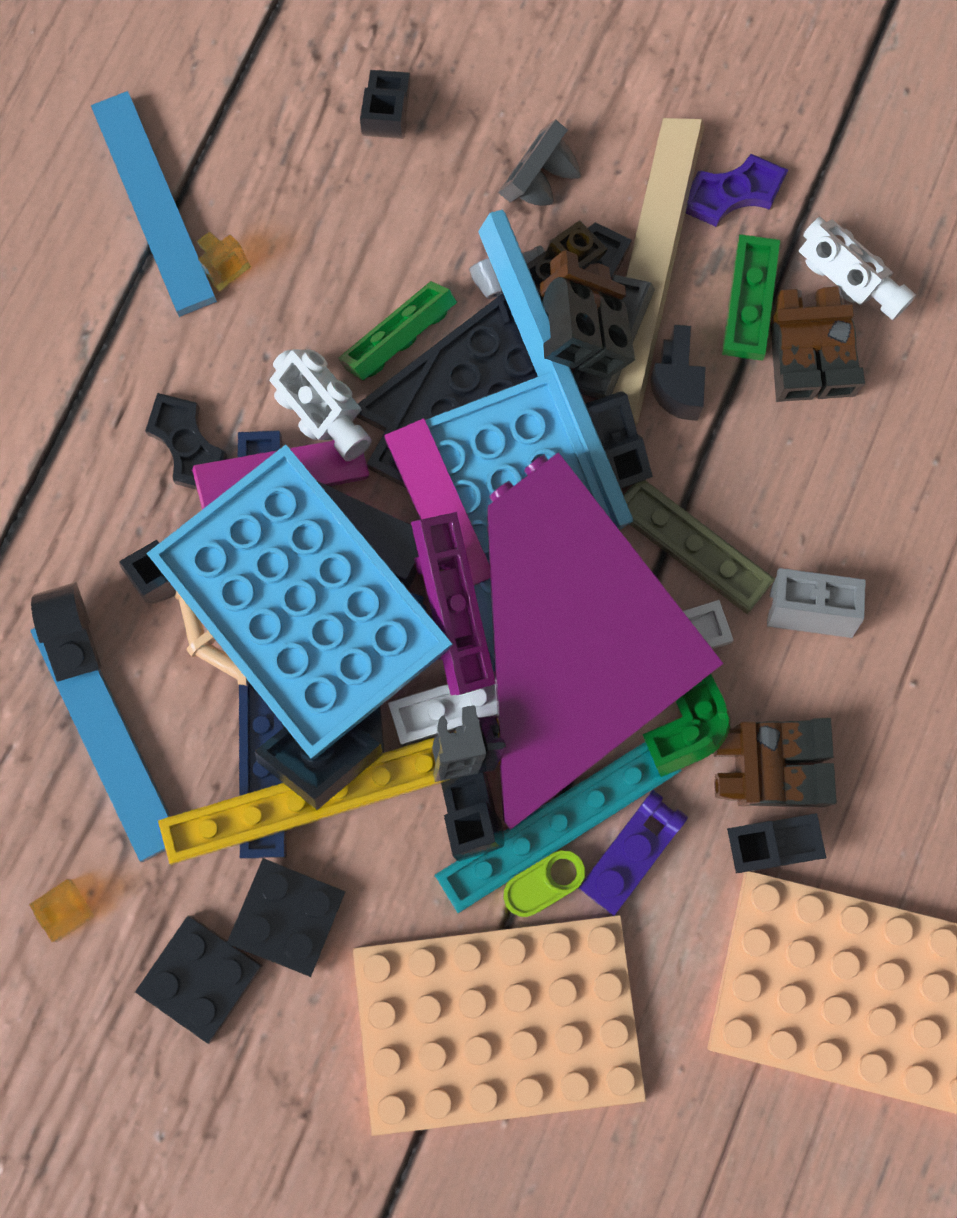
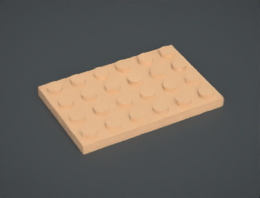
M751 871L744 872L707 1049L957 1114V923Z
M620 915L353 948L372 1136L646 1102Z

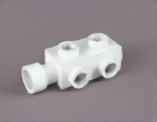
M818 217L805 231L803 236L807 241L800 248L799 252L807 258L805 260L807 266L818 275H826L840 287L842 296L847 301L857 302L859 305H862L871 298H874L882 305L880 310L891 320H895L916 297V294L905 284L899 286L890 278L893 272L885 266L880 257L870 253L854 239L853 234L849 230L843 229L833 219L826 222L823 218ZM836 235L842 236L845 240V244L840 239H838ZM866 262L873 263L876 267V271L872 267H870Z
M292 349L281 353L273 363L276 372L270 378V382L277 389L274 393L277 402L297 413L301 418L298 426L309 438L315 440L333 439L335 441L334 448L345 461L354 460L362 455L369 448L372 439L360 425L352 423L362 409L352 398L350 388L336 379L327 368V361L318 352L311 349Z

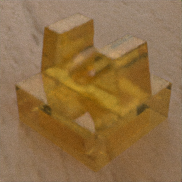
M209 231L197 241L199 246L205 251V254L199 257L198 260L209 281L218 291H221L251 267L240 243L231 234L220 241Z
M66 879L29 904L34 912L33 914L51 942H58L95 917L71 879Z

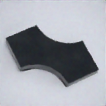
M157 393L145 432L148 436L161 441L169 448L174 461V483L197 490L192 471L194 465L226 460L227 454L222 449L210 444L202 436L198 424L200 409L198 403Z

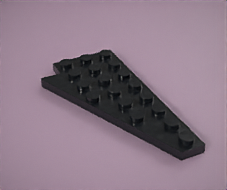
M595 222L588 229L608 249L606 254L597 263L609 267L612 280L629 251L632 240ZM504 293L358 403L362 410L356 418L384 431L382 438L367 463L369 470L406 488L384 435L421 419L432 418L538 377Z

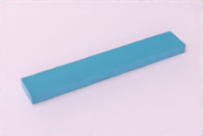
M126 91L91 105L178 316H183L217 302L129 92Z
M35 628L31 629L33 638L139 861L145 862L166 851L158 820L171 816L101 670H95L57 682L44 643H39Z

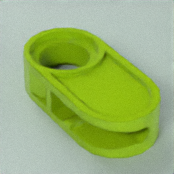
M561 850L547 856L507 882L503 894L506 907L511 913L519 917H529L575 891L582 884L585 877L583 862L576 854L570 851ZM566 859L573 863L576 869V877L571 884L559 885L552 879L551 867L554 862Z

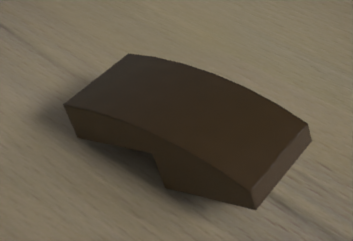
M580 220L550 240L547 250L527 264L542 302L544 296L540 294V284L551 276L550 261L562 251L567 250L577 254L579 268L585 269L590 264H596L608 250Z

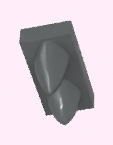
M556 119L542 129L498 193L510 203L519 197L527 203L538 206L552 205L554 203L553 192L541 168L563 178L578 179L581 177L577 159L571 148L562 139L568 129Z

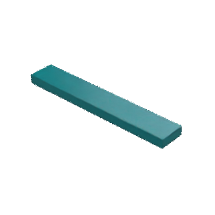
M644 742L531 813L511 830L510 828L504 831L505 843L503 848L461 862L456 861L435 874V877L457 913H460L507 883L517 874L553 854L681 772V769L661 777L647 744Z

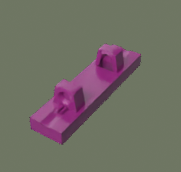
M457 512L411 522L419 557L414 559L418 575L423 574L433 621L453 645L438 659L443 660L450 695H462L495 685V677Z

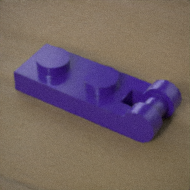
M652 790L578 887L580 891L612 916H615L688 819V816L681 810L673 811L662 802L664 797L655 790ZM650 815L664 825L657 836L643 826Z

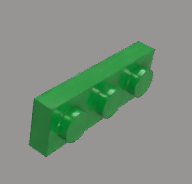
M739 234L722 355L763 361L767 348L780 240Z
M430 281L338 357L346 371L364 381L367 377L378 374L384 368L385 362L398 351L409 348L416 341V336L428 326L443 320L447 315V311L457 301L450 289Z

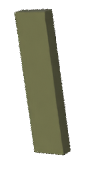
M646 480L633 484L625 493L624 499L633 518V522L629 525L746 614L751 611L775 580L774 577Z

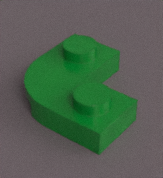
M709 674L675 701L681 712V718L642 734L661 777L710 756L719 749L728 736L731 723L730 714L712 674Z

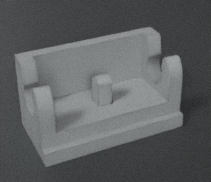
M779 568L770 591V597L773 598V602L767 617V627L853 638L864 620L866 580Z

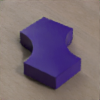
M750 154L740 167L726 173L713 174L698 171L691 185L685 213L717 227L719 222L728 213L738 208L757 206L770 210L788 169Z

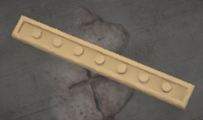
M663 118L626 276L651 282L655 288L633 342L635 361L622 369L612 393L623 391L628 395L634 422L637 425L705 128L702 119Z

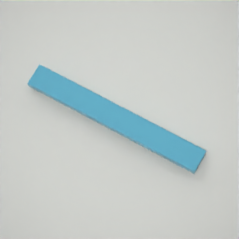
M503 209L491 212L478 231L536 373L539 377L553 372L613 523L621 530L633 522L632 515L570 367L544 359L543 343L551 338L549 316L544 309L543 302L506 213Z

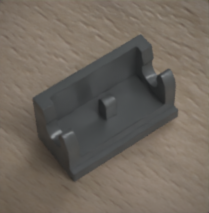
M475 705L462 707L463 724L460 727H456V733H449L446 718L444 716L440 717L437 725L438 736L435 737L432 746L436 764L433 772L435 782L478 774L486 751Z

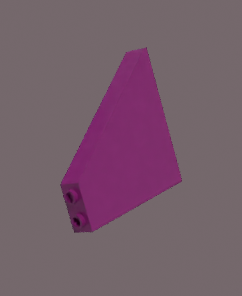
M559 452L549 460L545 454L534 460L524 469L527 476L513 486L510 481H507L489 496L492 503L487 508L499 738L504 739L506 744L500 759L503 821L510 830L724 664Z

